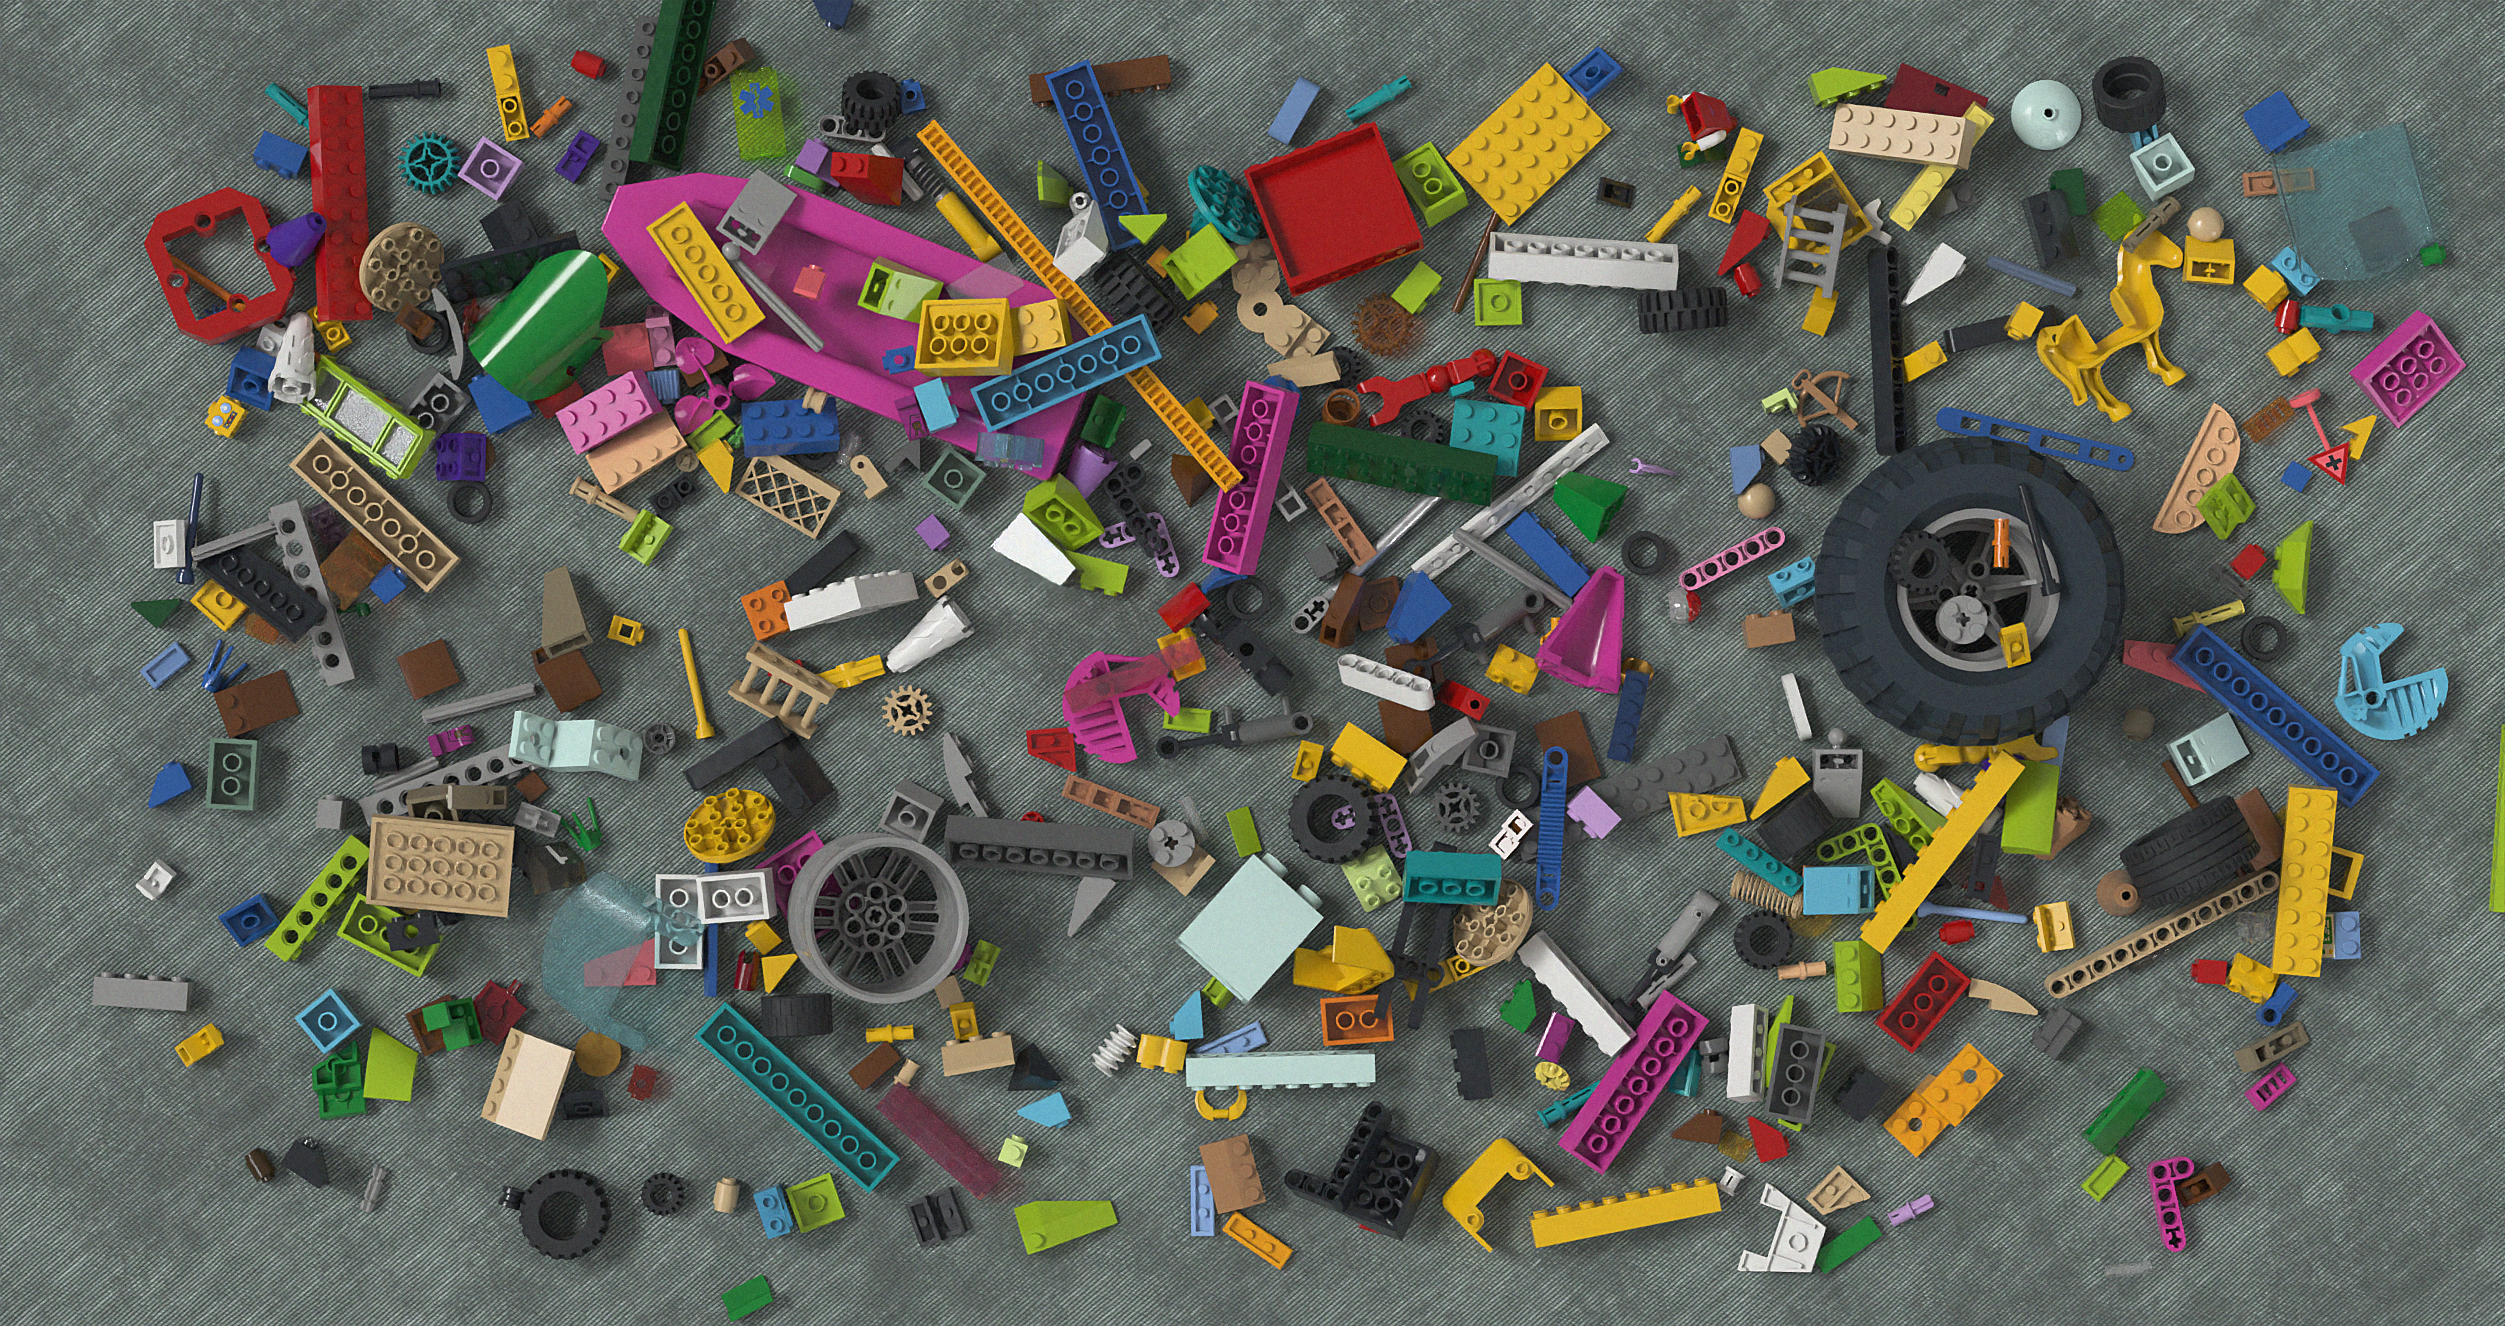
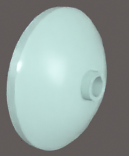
M2040 80L2027 85L2018 93L2011 108V122L2015 133L2025 144L2038 150H2053L2067 144L2077 133L2081 123V107L2075 94L2064 84L2053 80ZM2046 109L2051 110L2052 117H2046L2044 111Z

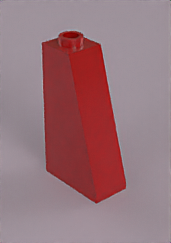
M1447 678L1435 698L1475 721H1480L1490 702V699ZM1472 700L1479 702L1477 709L1471 708L1470 703Z

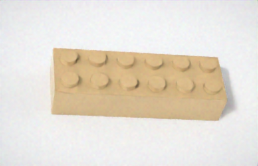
M1837 103L1829 149L1839 154L1968 170L1977 123L1961 117Z

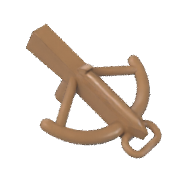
M1802 369L1791 383L1795 390L1803 389L1798 397L1800 405L1797 406V417L1800 425L1807 427V420L1831 413L1852 431L1859 423L1838 405L1843 378L1849 379L1850 375L1842 371L1832 370L1820 373L1811 380V372L1807 369ZM1803 373H1807L1808 378L1806 380L1801 379L1802 384L1800 387H1797L1795 385L1797 379ZM1828 377H1839L1834 401L1819 389L1816 384ZM1810 393L1827 409L1804 417L1803 403L1806 396Z

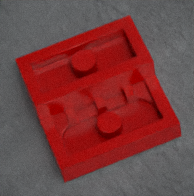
M1192 581L1160 607L1157 612L1176 634L1209 607L1211 603Z

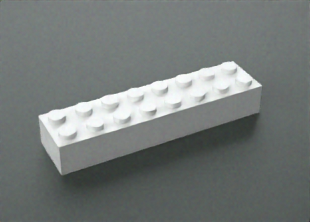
M1490 232L1488 278L1498 281L1514 279L1519 282L1540 281L1544 284L1558 282L1571 286L1587 284L1590 287L1602 285L1611 286L1615 289L1631 287L1637 290L1657 289L1661 292L1676 290L1679 268L1677 244Z

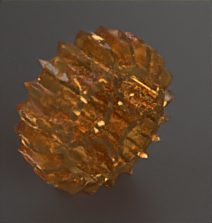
M1375 293L1372 294L1373 302H1370L1365 297L1364 302L1366 306L1364 307L1360 303L1357 305L1361 313L1353 312L1352 314L1354 317L1359 318L1358 321H1351L1352 326H1358V329L1352 330V335L1359 333L1360 337L1355 340L1356 343L1364 340L1365 343L1362 345V349L1365 350L1370 345L1372 347L1370 354L1372 355L1375 352V348L1379 349V356H1383V349H1387L1388 355H1392L1391 347L1393 346L1399 352L1401 350L1399 342L1404 345L1408 344L1407 340L1403 338L1404 335L1407 337L1412 336V333L1406 331V328L1414 327L1413 323H1407V320L1412 319L1413 315H1405L1404 312L1407 309L1404 307L1401 309L1399 307L1400 303H1394V299L1391 296L1389 300H1385L1386 293L1381 294V300L1377 299ZM1375 306H1389L1395 312L1384 316ZM1369 311L1374 319V324L1364 332L1363 318ZM1400 317L1402 329L1398 337L1395 338L1391 330V324ZM1378 318H1383V320L1392 318L1386 325L1388 333L1386 330H1382V328L1381 330L1377 328L1372 331L1378 325ZM1381 333L1389 342L1377 343L1369 339V337Z

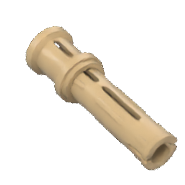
M581 476L576 478L569 492L570 495L575 494L587 500V504L593 505L595 503L629 521L631 524L634 523L635 517L640 512L601 492V488L598 485L593 486L583 481Z

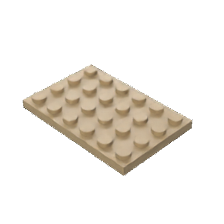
M373 813L366 904L507 917L515 827Z

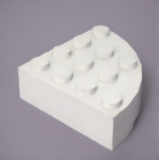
M899 569L888 573L887 571L874 574V577L873 574H867L859 578L858 576L844 579L845 582L828 584L824 590L823 587L810 590V595L808 596L805 593L792 596V601L784 603V608L790 630L793 631L879 611L882 608L919 599L912 572L902 573V570Z

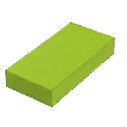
M718 410L709 420L705 421L691 433L686 440L698 453L716 438L722 440L737 426L722 410Z
M1180 707L1179 713L1174 718L1165 711L1163 728L1210 733L1212 710Z
M2113 1153L2102 1161L2080 1187L2099 1202L2130 1167Z

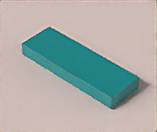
M1470 380L1451 387L1448 391L1450 401L1473 393L1475 390L1473 381Z

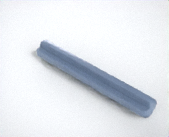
M1990 255L1986 263L1988 268L2068 297H2072L2076 291V285L1994 255Z

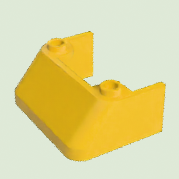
M1336 925L1334 926L1333 945H1326L1324 949L1319 951L1297 947L1294 952L1293 984L1346 995H1358L1394 977L1393 963L1375 934L1371 933L1370 929L1367 928L1352 929Z
M1506 1138L1496 1139L1442 1197L1444 1208L1489 1252L1493 1250L1492 1246L1477 1233L1484 1223V1217L1476 1205L1508 1172L1517 1180H1525L1535 1172L1550 1187L1554 1185L1548 1176Z

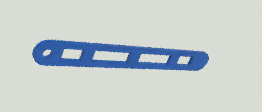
M1945 407L1939 410L1936 415L1937 425L1946 431L1967 436H1989L1990 438L2006 442L2012 441L2028 445L2031 450L2109 469L2125 471L2132 466L2134 461L2132 452L2127 448L1969 411ZM1962 416L1981 420L1979 431L1960 428ZM1992 423L2030 432L2028 443L1990 435ZM2045 435L2079 443L2078 454L2041 447V437ZM2091 446L2110 450L2107 462L2089 458ZM2120 455L2125 457L2124 463L2118 461Z

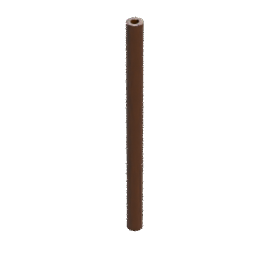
M1494 210L1451 309L1452 312L1457 314L1461 312L1490 243V232H1495L1500 220V216Z

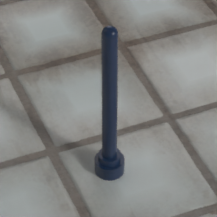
M196 473L194 476L185 542V567L179 569L175 580L179 584L194 585L195 582L194 570H191L193 561L191 549L195 546L204 479L202 473Z

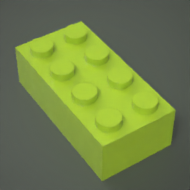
M363 892L357 894L336 934L419 978L425 976L445 937L444 934L439 932L441 943L391 952L386 924L392 923L391 918L406 916V920L413 918L390 906L366 904V894ZM411 924L407 929V933L410 937L415 938L419 930L416 925Z

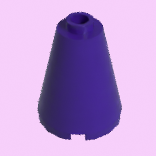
M310 212L274 226L268 232L266 239L267 245L269 244L271 248V256L279 264L287 268L302 266L327 228L324 217L317 212Z

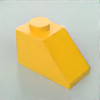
M1937 340L1903 358L1904 383L1906 384L1948 361Z
M716 438L696 453V456L726 494L729 492L734 461L730 453L734 450L726 440L721 442L719 438Z

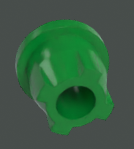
M2435 242L2433 246L2419 249L2421 262L2424 267L2434 264L2443 265V260L2446 259L2443 245L2439 246Z

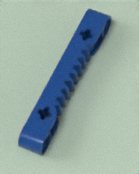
M1558 746L1548 748L1543 757L1534 898L1536 905L1546 911L1552 910L1558 905L1560 894L1568 754L1562 747ZM1554 751H1558L1562 755V761L1558 765L1552 764L1549 760L1550 754ZM1549 780H1558L1559 783L1549 782ZM1543 874H1553V876H1543ZM1545 892H1550L1553 895V902L1550 905H1543L1540 901L1541 895Z

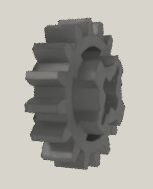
M1452 782L1449 783L1448 789L1443 785L1440 786L1442 792L1440 794L1434 792L1433 794L1437 799L1430 800L1429 802L1434 805V808L1430 809L1429 813L1436 814L1432 819L1433 822L1439 820V828L1441 829L1446 825L1447 832L1449 833L1452 828H1455L1456 832L1460 833L1461 826L1468 830L1467 823L1475 824L1476 821L1472 817L1473 815H1479L1475 807L1479 806L1480 803L1473 801L1477 796L1476 793L1470 795L1469 791L1471 788L1468 786L1463 790L1462 783H1459L1457 788H1454ZM1450 792H1460L1456 798L1449 799L1445 796ZM1461 798L1458 806L1461 809L1460 812H1453L1448 817L1451 809L1448 806L1449 803H1456ZM1466 799H1468L1470 803L1469 813L1464 808V802ZM1440 802L1445 807V814L1443 815V817H1441L1439 813ZM1453 817L1464 819L1460 823H1449Z

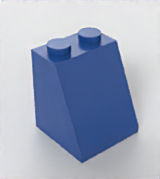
M484 373L477 375L471 379L473 383L468 385L487 430L493 436H498L538 416L531 401H523L513 395L490 374L487 376Z
M1423 570L1411 572L1407 575L1385 626L1389 631L1387 633L1388 636L1396 644L1398 642L1399 644L1412 643L1453 606Z

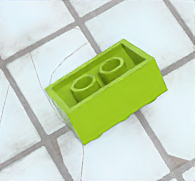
M1863 939L1832 941L1836 1011L1840 1013L1883 1009L1880 952Z

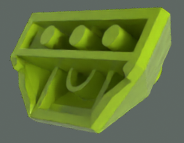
M2311 520L2304 521L2281 540L2279 546L2275 547L2274 560L2278 561L2277 570L2274 569L2272 573V583H2275V590L2294 613L2298 615L2305 614L2314 523Z

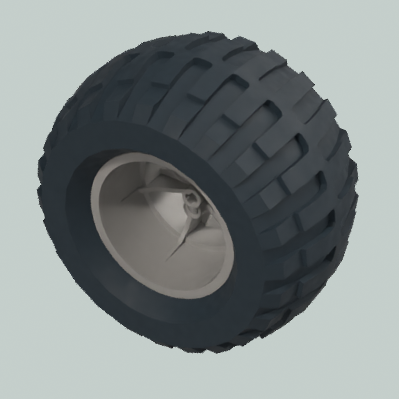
M1989 436L1947 437L1909 448L1870 471L1862 482L1842 500L1839 510L1822 536L1824 539L1820 554L1817 556L1813 576H1815L1814 616H1816L1819 625L1820 639L1825 655L1831 660L1845 688L1852 692L1871 714L1891 724L1894 728L1910 737L1947 746H1997L2025 736L2037 734L2049 727L2057 719L2071 713L2085 699V695L2091 688L2101 681L2109 666L2108 661L2111 655L2119 647L2123 631L2121 626L2125 609L2128 608V588L2125 587L2124 569L2127 566L2122 549L2117 545L2113 532L2115 527L2110 518L2093 498L2094 493L2080 479H2075L2065 470V465L2049 456H2043L2031 450L2028 445L2012 441H2001ZM2019 483L2027 485L2052 578H2055L2056 583L2059 582L2061 592L2045 597L2042 596L2040 587H2042L2041 582H2043V578L2017 489ZM1994 519H2010L2009 541H2011V546H2009V550L2018 559L2025 575H1989L1994 546H1992V541L1994 540ZM1911 530H1923L1939 538L1950 533L1962 531L1980 533L1964 563H1960L1953 557V562L1949 564L1953 567L1952 572L1948 571L1946 574L1949 576L1948 580H1942L1943 586L1940 588L1934 587L1932 592L1918 593L1915 591L1908 593V589L1899 585L1892 578L1893 573L1888 570V566L1891 565L1887 562V556L1892 554L1889 552L1890 547H1895L1894 541L1896 538L1901 539V534L1905 532L1910 534ZM1920 548L1911 555L1909 560L1911 572L1922 552L1928 562L1931 563V555L1928 549ZM1975 563L1981 565L1983 569L1979 577L1971 573V567ZM1967 586V588L1972 589V596L1970 597L1988 606L1987 627L1984 633L1997 646L1984 652L1972 654L1954 652L1953 649L1957 644L1947 641L1941 634H1939L1937 644L1928 638L1916 623L1911 610H1939L1944 603L1939 598V593L1942 589L1948 590L1952 598L1965 596L1967 592L1965 587ZM2027 591L2026 608L2020 623L2024 622L2027 630L2031 662L2008 668L1998 637L2000 629L2006 626L1994 602ZM1960 613V617L1956 618V622L1961 623L1963 627V624L1967 622V618L1963 617L1962 613Z

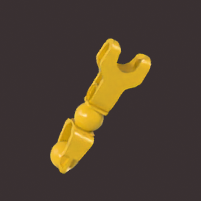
M2034 734L1997 746H1937L1933 743H1924L1916 749L1914 762L1921 771L1934 772L1941 766H1956L1966 762L1971 764L1982 763V760L1991 758L1996 750L2000 753L2005 749L2012 755H2020L2025 760L2037 762L2054 759L2059 754L2055 747L2039 746L2034 739Z

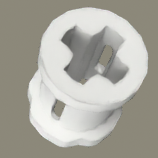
M1726 1166L1725 1169L1727 1171L1720 1183H1716V1186L1734 1196L1736 1186L1745 1176Z

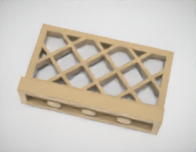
M776 455L753 457L734 492L806 535L816 539L844 489L812 470L803 467L788 456ZM759 459L767 463L769 473L757 476L755 465ZM751 472H753L754 477L748 478ZM783 472L788 476L789 485L777 487L774 474ZM771 476L774 489L762 492L758 478ZM755 480L758 493L750 495L742 490L747 481ZM803 484L808 487L810 496L798 499L794 486ZM791 487L794 500L782 503L778 490ZM775 491L778 505L768 506L765 504L763 494ZM824 496L831 500L827 509L818 511L814 498ZM811 499L814 512L802 515L799 502ZM795 503L798 516L789 518L785 515L783 506ZM824 513L820 520L819 514ZM816 516L818 525L814 532L805 527L803 518Z

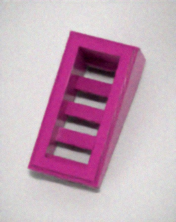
M2280 1062L2250 1087L2244 1095L2258 1111H2261L2297 1079L2284 1063ZM2277 1072L2287 1081L2286 1083H2283L2276 1075ZM2270 1078L2277 1084L2278 1089L2269 1081ZM2263 1085H2265L2266 1088L2272 1093L2270 1096L2263 1089Z

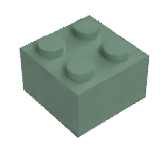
M948 446L921 484L958 512H961L988 475Z

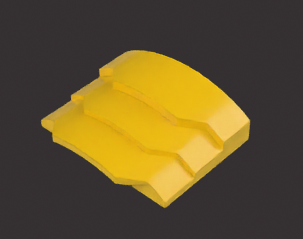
M1822 150L1763 189L1769 199L1766 217L1770 220L1783 241L1787 223V216H1783L1786 202H1791L1793 194L1798 195L1796 206L1832 213V211H1837L1839 203L1849 205L1841 250L1874 229ZM1794 216L1792 227L1825 234L1833 232L1834 225H1830V222L1800 216ZM1790 237L1789 248L1822 255L1830 252V246H1826V243ZM1811 262L1814 267L1820 265L1819 263Z

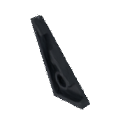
M1886 822L1879 827L1903 881L1906 877L1902 874L1910 862L1915 865L1920 857L1917 856L1918 851ZM1942 875L1928 895L1950 889L1952 883Z

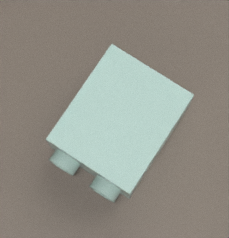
M1266 853L1261 860L1253 854L1175 940L1179 946L1244 1004L1256 994L1324 918L1316 911L1323 904L1322 900L1303 884L1296 891L1282 880L1288 870L1269 853Z

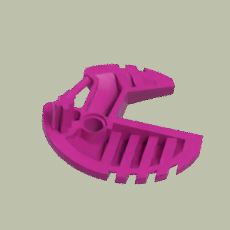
M1097 651L1080 662L1066 683L1062 703L1064 720L1070 723L1067 729L1070 734L1074 733L1077 736L1074 739L1078 745H1085L1087 748L1083 750L1087 753H1096L1103 756L1098 758L1103 761L1126 763L1137 759L1119 698L1148 693L1174 718L1180 711V699L1178 690L1175 693L1173 691V687L1176 684L1174 678L1172 677L1169 680L1167 677L1169 670L1153 655L1133 657L1120 654H1105L1102 651ZM1108 662H1136L1145 664L1140 668L1112 674ZM1103 682L1111 686L1110 693L1105 696L1100 695L1097 690L1099 684Z

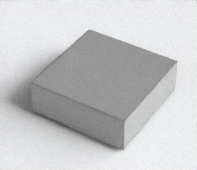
M1144 439L1129 452V455L1136 461L1153 445L1148 439Z

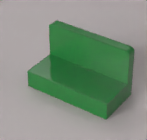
M762 1274L721 1295L729 1311L728 1316L731 1322L775 1299Z

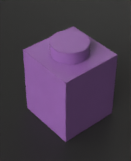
M931 514L915 528L933 551L935 549L941 551L950 543L948 539L951 535L934 514Z

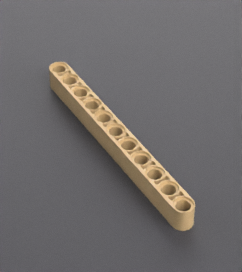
M2265 867L2257 872L2253 871L2050 974L2045 979V989L2053 997L2063 998L2273 892L2279 886V877L2271 869ZM2268 874L2271 875L2270 883L2262 885L2263 877ZM2246 885H2250V892L2247 895H2241V889ZM2229 896L2228 904L2220 906L2221 898ZM2207 906L2209 909L2207 915L2200 917L2199 910ZM2187 917V924L2184 927H2178L2179 919ZM2166 928V935L2162 938H2157L2158 930ZM2141 938H2145L2146 943L2144 947L2136 948V942ZM2124 949V956L2121 959H2115L2116 951ZM2100 959L2103 960V967L2095 970V962ZM2078 970H2082L2083 976L2079 980H2073V974ZM2056 981H2062L2061 988L2057 991H2053V983Z

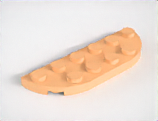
M2216 403L2212 404L2151 527L2154 531L2176 534L2189 531L2203 523L2205 518L2197 509L2196 504L2220 479L2228 473H2232L2238 461L2240 437L2238 436L2235 422Z

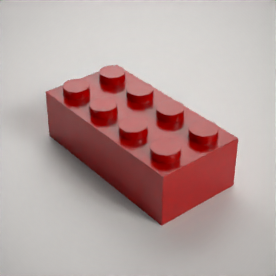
M1932 950L1873 1023L1909 1053L1913 1054L1971 983V980L1936 951Z

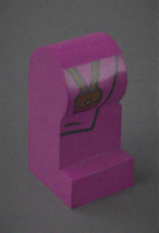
M915 394L895 400L894 403L909 442L928 436Z
M470 724L427 737L434 757L442 756L476 742Z

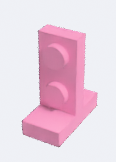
M660 304L648 305L645 317L646 328L649 330L654 367L677 365L671 319L672 313Z

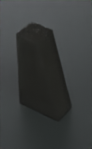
M1022 512L1017 515L990 546L993 550L1067 588L1075 586L1081 580V575L1085 572L1045 530Z

